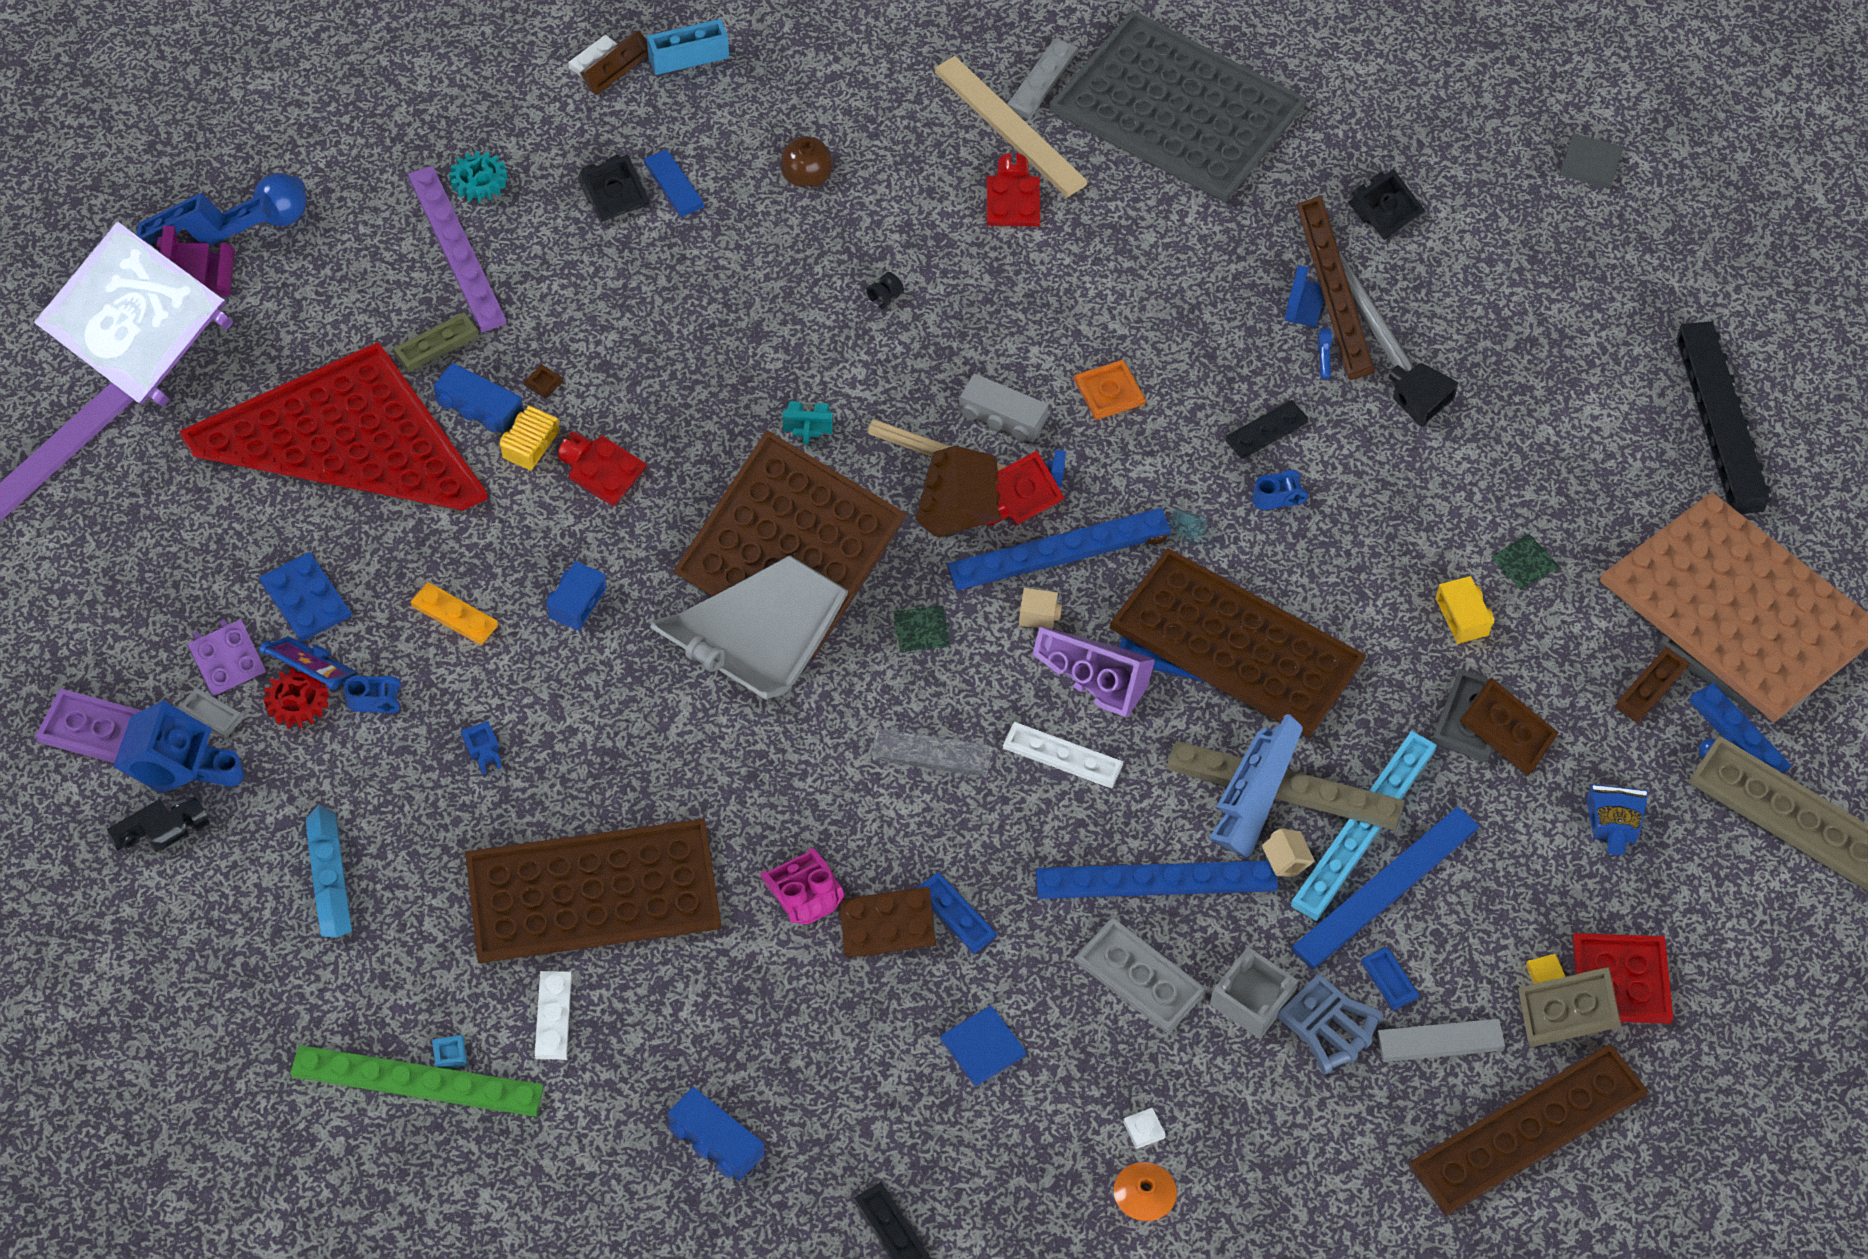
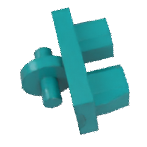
M790 401L787 410H783V431L793 432V436L803 437V445H809L810 437L820 438L821 434H832L833 413H830L828 403L815 404L814 412L804 411V404L801 402Z

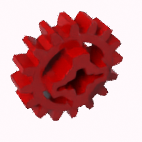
M290 668V674L285 675L282 671L279 672L280 679L271 678L269 680L271 687L264 689L266 697L263 700L268 716L274 717L278 725L285 721L287 728H290L293 723H297L298 727L302 728L304 721H308L311 725L314 724L313 717H322L321 708H328L327 698H329L325 683L302 671L295 673L294 668Z

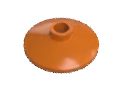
M1138 1162L1127 1166L1119 1173L1114 1184V1197L1119 1208L1129 1217L1140 1221H1153L1164 1217L1171 1211L1176 1202L1177 1188L1174 1179L1163 1167L1150 1162ZM1142 1184H1149L1152 1189L1144 1191L1140 1186Z

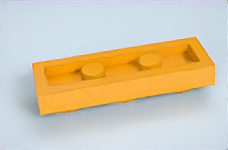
M429 582L411 600L413 608L479 645H482L498 626V621Z

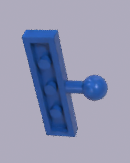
M1714 683L1692 694L1689 700L1690 703L1724 739L1781 773H1785L1790 769L1791 764ZM1708 738L1701 742L1699 754L1702 759H1704L1716 739Z

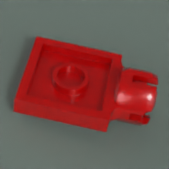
M1011 153L1002 155L998 159L997 174L987 176V226H1040V177H1034L1029 174L1028 159L1020 153H1016V164H1011Z
M572 431L568 435L571 439L565 438L558 450V459L572 468L568 478L614 507L647 468L645 462L602 434L598 439L590 440L579 432Z
M1038 451L998 471L999 482L996 484V491L1000 494V502L997 503V508L1001 512V519H1010L1015 526L1065 499ZM1002 520L987 523V525L992 526Z

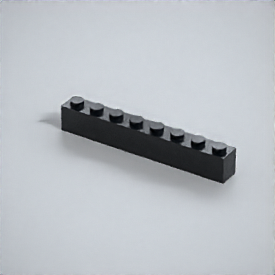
M1713 321L1681 324L1676 341L1727 502L1740 514L1764 512L1767 503L1771 500V490L1765 484L1763 478V465L1758 463L1756 457V444L1753 440L1751 441L1749 435V422L1743 417L1742 401L1736 395L1735 379L1729 373L1728 358L1721 349L1720 333L1716 332Z

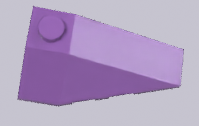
M1042 626L1039 627L1033 655L1057 674L1066 673L1076 682L1073 687L1081 692L1085 688L1094 695L1096 699L1093 703L1098 707L1124 717H1129L1147 689L1155 661L1153 658L1130 650Z

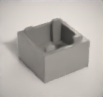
M1247 947L1214 987L1210 1005L1261 1039L1277 1019L1278 1012L1295 996L1299 980L1250 947Z

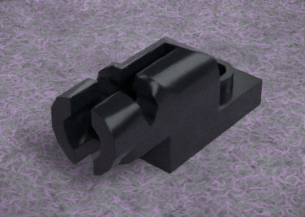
M195 797L171 807L170 811L158 799L107 829L111 843L117 851L122 848L133 847L144 836L153 850L159 852L179 840L189 837L188 826L198 832L208 826L210 821L207 819L209 817L205 809Z

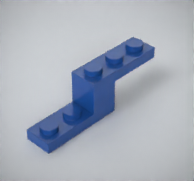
M199 193L138 223L136 236L149 245L155 244L158 241V237H162L163 226H174L176 233L185 228L199 243H209V246L222 242L225 238L236 233L243 232L252 225L264 222L269 218L272 199L266 193H263L222 213L203 193Z

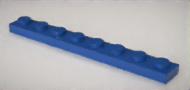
M1162 508L950 562L947 563V569L957 591L1146 543L1151 538L1163 535L1169 537L1171 529Z
M1269 861L1036 868L1035 872L1037 899L1277 891L1278 889L1277 875H1275Z

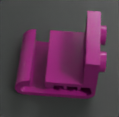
M163 226L162 237H158L157 241L158 252L216 295L230 296L235 255L234 248L229 244L221 243L220 253H209V243H179L175 227Z

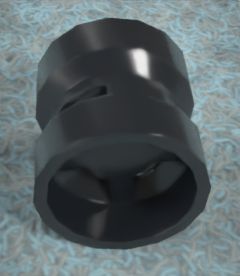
M886 272L880 277L879 282L871 284L866 292L869 300L872 302L878 298L883 300V303L878 307L884 309L891 303L892 298H898L904 293V286L895 274Z

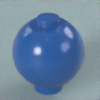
M273 173L261 179L254 189L253 198L266 193L272 199L269 218L264 221L270 225L288 226L296 222L305 211L307 204L305 185L297 176Z

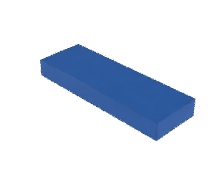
M667 149L644 158V165L680 217L704 208V202Z
M939 872L917 887L929 886L932 910L973 954L997 937V933Z

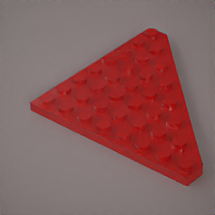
M379 342L179 431L180 438L192 456L196 458L461 511L488 499L487 491Z

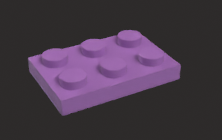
M60 688L35 737L38 743L114 763L130 717L142 710Z

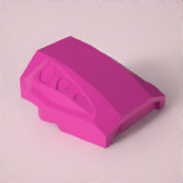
M814 848L809 849L807 853L768 872L760 873L764 884L780 902L792 923L808 925L834 912L844 898L842 886L834 877L827 863Z

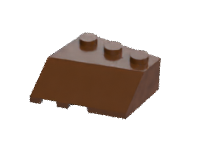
M952 446L933 452L915 519L936 537L1002 520L1001 512L997 508V503L1000 502V494L996 491V484L999 482L997 458L991 454L959 446Z

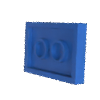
M310 552L259 577L260 583L300 642L352 617L351 611Z

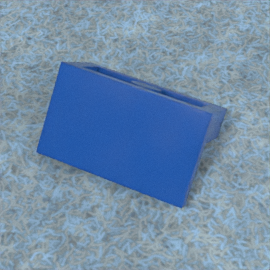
M1298 265L1287 304L1285 321L1316 328L1324 296L1319 283L1306 281L1309 267Z

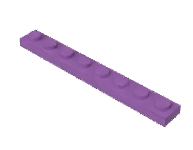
M430 166L408 173V179L480 332L506 325V318L434 167Z

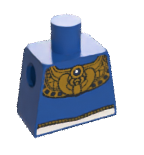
M1591 784L1587 795V806L1593 839L1607 840V851L1609 854L1622 855L1626 852V843H1636L1642 826L1648 790Z

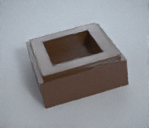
M541 364L524 381V386L546 399L563 382V377Z

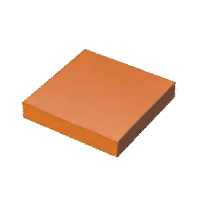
M1124 359L1074 375L1073 380L1095 420L1146 404V399Z

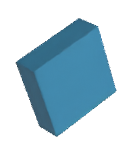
M463 1035L432 1039L435 1067L450 1069L467 1066Z

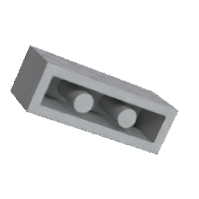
M975 373L959 398V412L966 418L985 422L994 430L1001 429L1009 432L1020 441L1028 440L1033 443L1048 417L1049 404Z

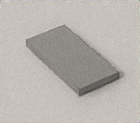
M1113 917L1074 957L1075 963L1167 1034L1178 1025L1207 993V989Z

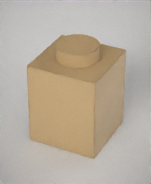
M1024 588L1019 626L1032 628L1042 626L1053 629L1054 621H1060L1062 604H1057L1058 592Z
M1285 828L1278 829L1262 845L1277 876L1295 877L1315 861L1301 831Z

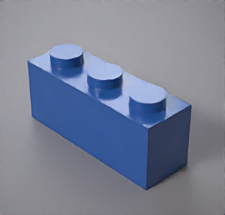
M454 363L447 368L433 385L436 401L441 407L445 409L452 408L460 412L465 419L469 421L474 419L482 423L491 432L498 431L504 434L512 427L517 415L523 412L521 396Z
M692 1087L668 1112L669 1130L680 1140L686 1138L693 1144V1150L701 1158L706 1159L709 1157L716 1162V1168L726 1178L733 1176L740 1181L765 1155L764 1143L695 1087Z

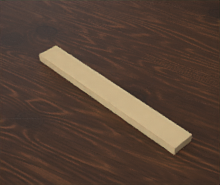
M956 56L935 67V73L1020 154L1024 155L1028 162L1066 198L1087 186V180Z

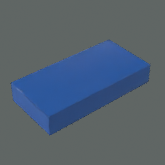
M1388 946L1361 959V964L1392 1011L1419 998V993Z

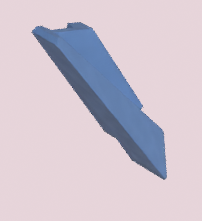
M1288 714L1283 716L1284 719L1281 724L1271 730L1265 727L1257 732L1216 806L1225 815L1209 839L1246 859L1255 848L1303 730V727Z

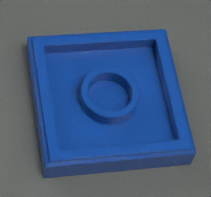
M992 1005L940 1036V1041L975 1087L1026 1056V1050Z

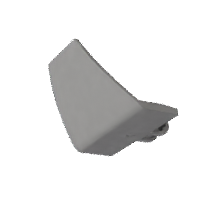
M788 556L677 615L653 620L650 628L686 650L685 656L688 659L697 660L704 664V668L709 672L719 670L761 697L769 699L785 694L796 682L828 631L848 591L794 557Z

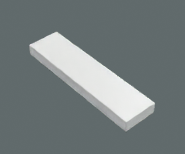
M1017 722L1013 723L1003 744V749L1109 788H1113L1123 766V761Z

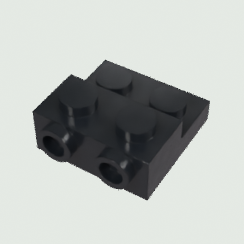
M628 154L622 157L614 155L598 166L596 164L588 165L579 173V184L588 203L591 202L600 223L649 205L650 200Z
M1394 169L1387 174H1384L1383 171L1378 173L1370 180L1372 184L1368 187L1364 184L1359 186L1351 193L1353 198L1348 202L1362 222L1365 223L1369 220L1383 240L1393 235L1425 211Z

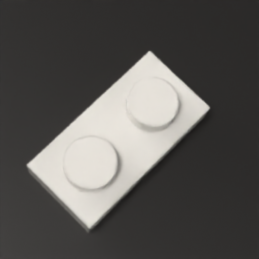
M604 35L569 61V68L581 76L580 72L608 52L617 43Z

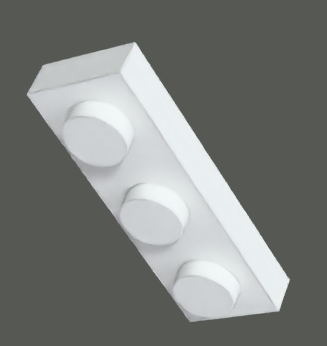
M540 971L535 1059L567 1060L571 972Z

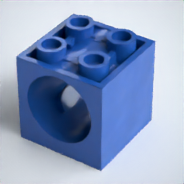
M162 700L130 717L113 767L159 793H166L196 778L212 728Z

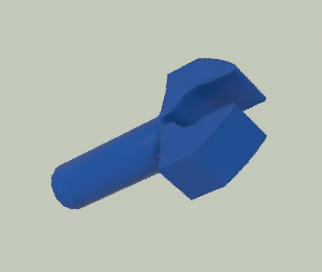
M1319 328L1317 347L1320 354V377L1323 379L1331 377L1330 347L1332 333L1330 328Z

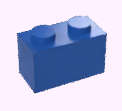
M575 561L570 570H565L562 574L560 585L556 591H552L547 598L546 607H548L549 618L580 631L607 589L605 573Z

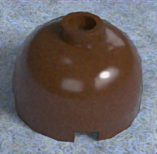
M810 136L797 137L790 141L783 149L780 161L782 176L789 183L802 187V185L814 187L822 184L830 177L833 166L828 147L821 140Z

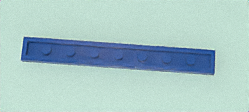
M1457 806L1295 943L1291 951L1311 970L1316 969L1479 829L1480 825Z

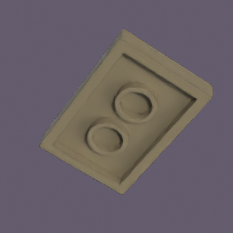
M1609 967L1518 988L1530 1047L1622 1027Z

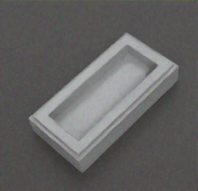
M195 688L178 707L181 711L211 727L212 732L224 739L229 736L244 718L242 713L198 688Z

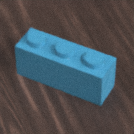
M721 19L647 36L648 58L655 75L729 58L728 35Z

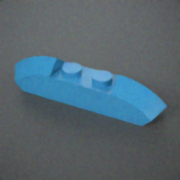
M318 804L306 817L314 893L321 937L337 938L352 932L338 822L335 812Z

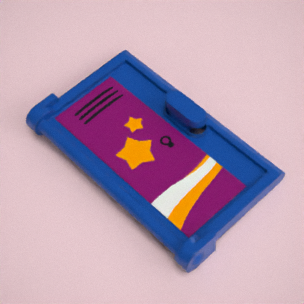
M290 636L274 642L268 640L262 643L259 649L260 653L264 655L269 654L327 684V688L331 690L337 689L339 684L358 674L357 671L328 657L330 651L318 645H313V648Z

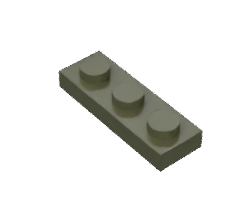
M465 312L394 347L393 351L395 357L409 373L478 338L479 332Z

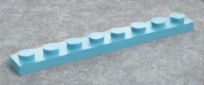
M1411 731L1369 791L1402 799L1435 752L1437 745ZM1349 819L1292 900L1291 907L1317 922L1382 827Z

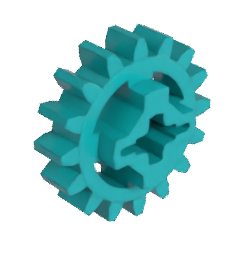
M475 151L474 156L467 152L465 153L466 158L464 160L458 157L456 159L457 165H451V173H449L452 190L458 192L459 198L467 195V201L469 202L473 198H477L478 203H480L482 197H486L490 201L492 200L491 194L494 193L499 196L501 194L500 188H506L508 177L505 163L499 162V156L497 155L490 158L488 151L484 155H480L479 151Z

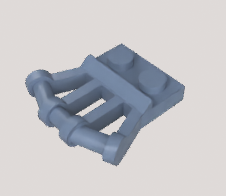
M1318 973L1278 1012L1277 1018L1295 1032L1302 1042L1308 1044L1317 1060V1065L1322 1074L1325 1075L1332 1072V1068L1346 1062L1353 1063L1358 1058V1052L1362 1048L1367 1049L1372 1044V1036L1376 1026L1382 1022L1383 1013L1375 1008L1349 999ZM1343 1009L1365 1019L1363 1027H1359L1341 1010ZM1331 1020L1335 1021L1354 1038L1350 1044L1327 1025ZM1316 1034H1320L1339 1052L1327 1057Z

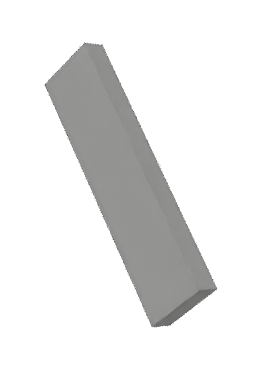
M1499 1019L1378 1030L1377 1032L1383 1062L1504 1051L1505 1049Z

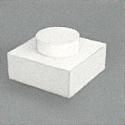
M1153 1108L1124 1118L1123 1123L1136 1149L1165 1138L1166 1134Z

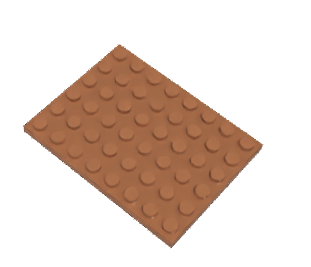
M1713 492L1605 571L1600 578L1602 584L1774 723L1868 648V613Z

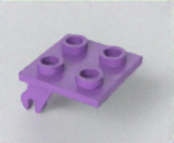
M223 619L219 621L221 629L203 637L200 636L198 631L192 633L195 641L187 644L212 696H216L266 672L241 619L232 624H228Z

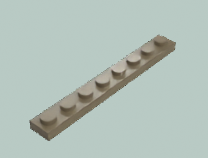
M1176 741L1167 763V769L1228 786L1243 758ZM1287 769L1275 796V799L1395 831L1404 807V800Z

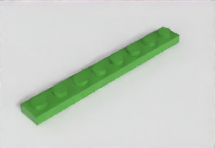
M298 1045L290 1073L291 1077L535 1117L538 1114L544 1089L543 1084Z

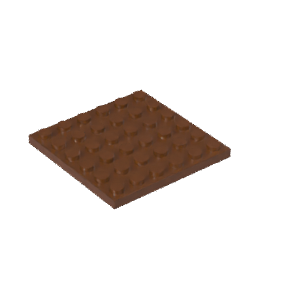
M766 430L673 572L713 597L780 560L792 556L847 589L848 594L811 657V659H814L907 518V514Z

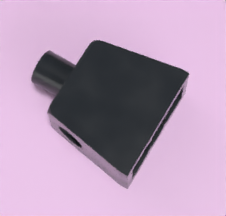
M1419 363L1410 372L1397 365L1388 376L1390 380L1396 383L1393 399L1421 427L1455 398L1459 384L1454 379L1424 363Z

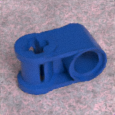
M1287 470L1282 473L1260 476L1256 480L1251 499L1254 506L1258 509L1269 510L1302 504L1308 499V493L1301 486L1299 481L1301 479L1300 473L1297 470Z
M356 675L344 682L345 703L348 709L356 712L396 713L399 711L400 703L397 701V695L401 689V681L393 676Z
M206 745L194 780L224 786H235L242 782L245 772L240 758L235 751Z

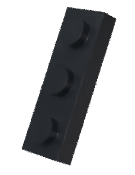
M1290 400L1226 436L1225 441L1241 459H1244L1308 423L1309 418L1293 400Z
M882 1182L854 1197L855 1205L890 1259H931Z

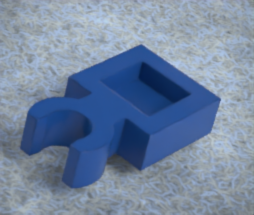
M489 721L461 730V736L471 760L478 758L479 770L483 775L487 774L485 766L487 762H494L497 769H501L500 756L495 752L499 750V745Z

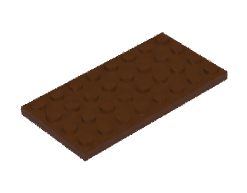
M1167 548L1112 619L1109 629L1280 723L1284 719L1283 716L1291 715L1303 727L1301 734L1309 739L1313 736L1366 658V654L1170 548Z
M705 818L465 851L478 963L721 929Z

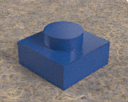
M1055 449L1054 460H1048L1047 468L1058 487L1062 488L1066 451Z

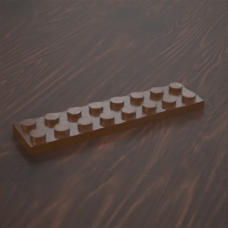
M1610 1043L1410 1161L1409 1168L1447 1217L1644 1099L1649 1091Z

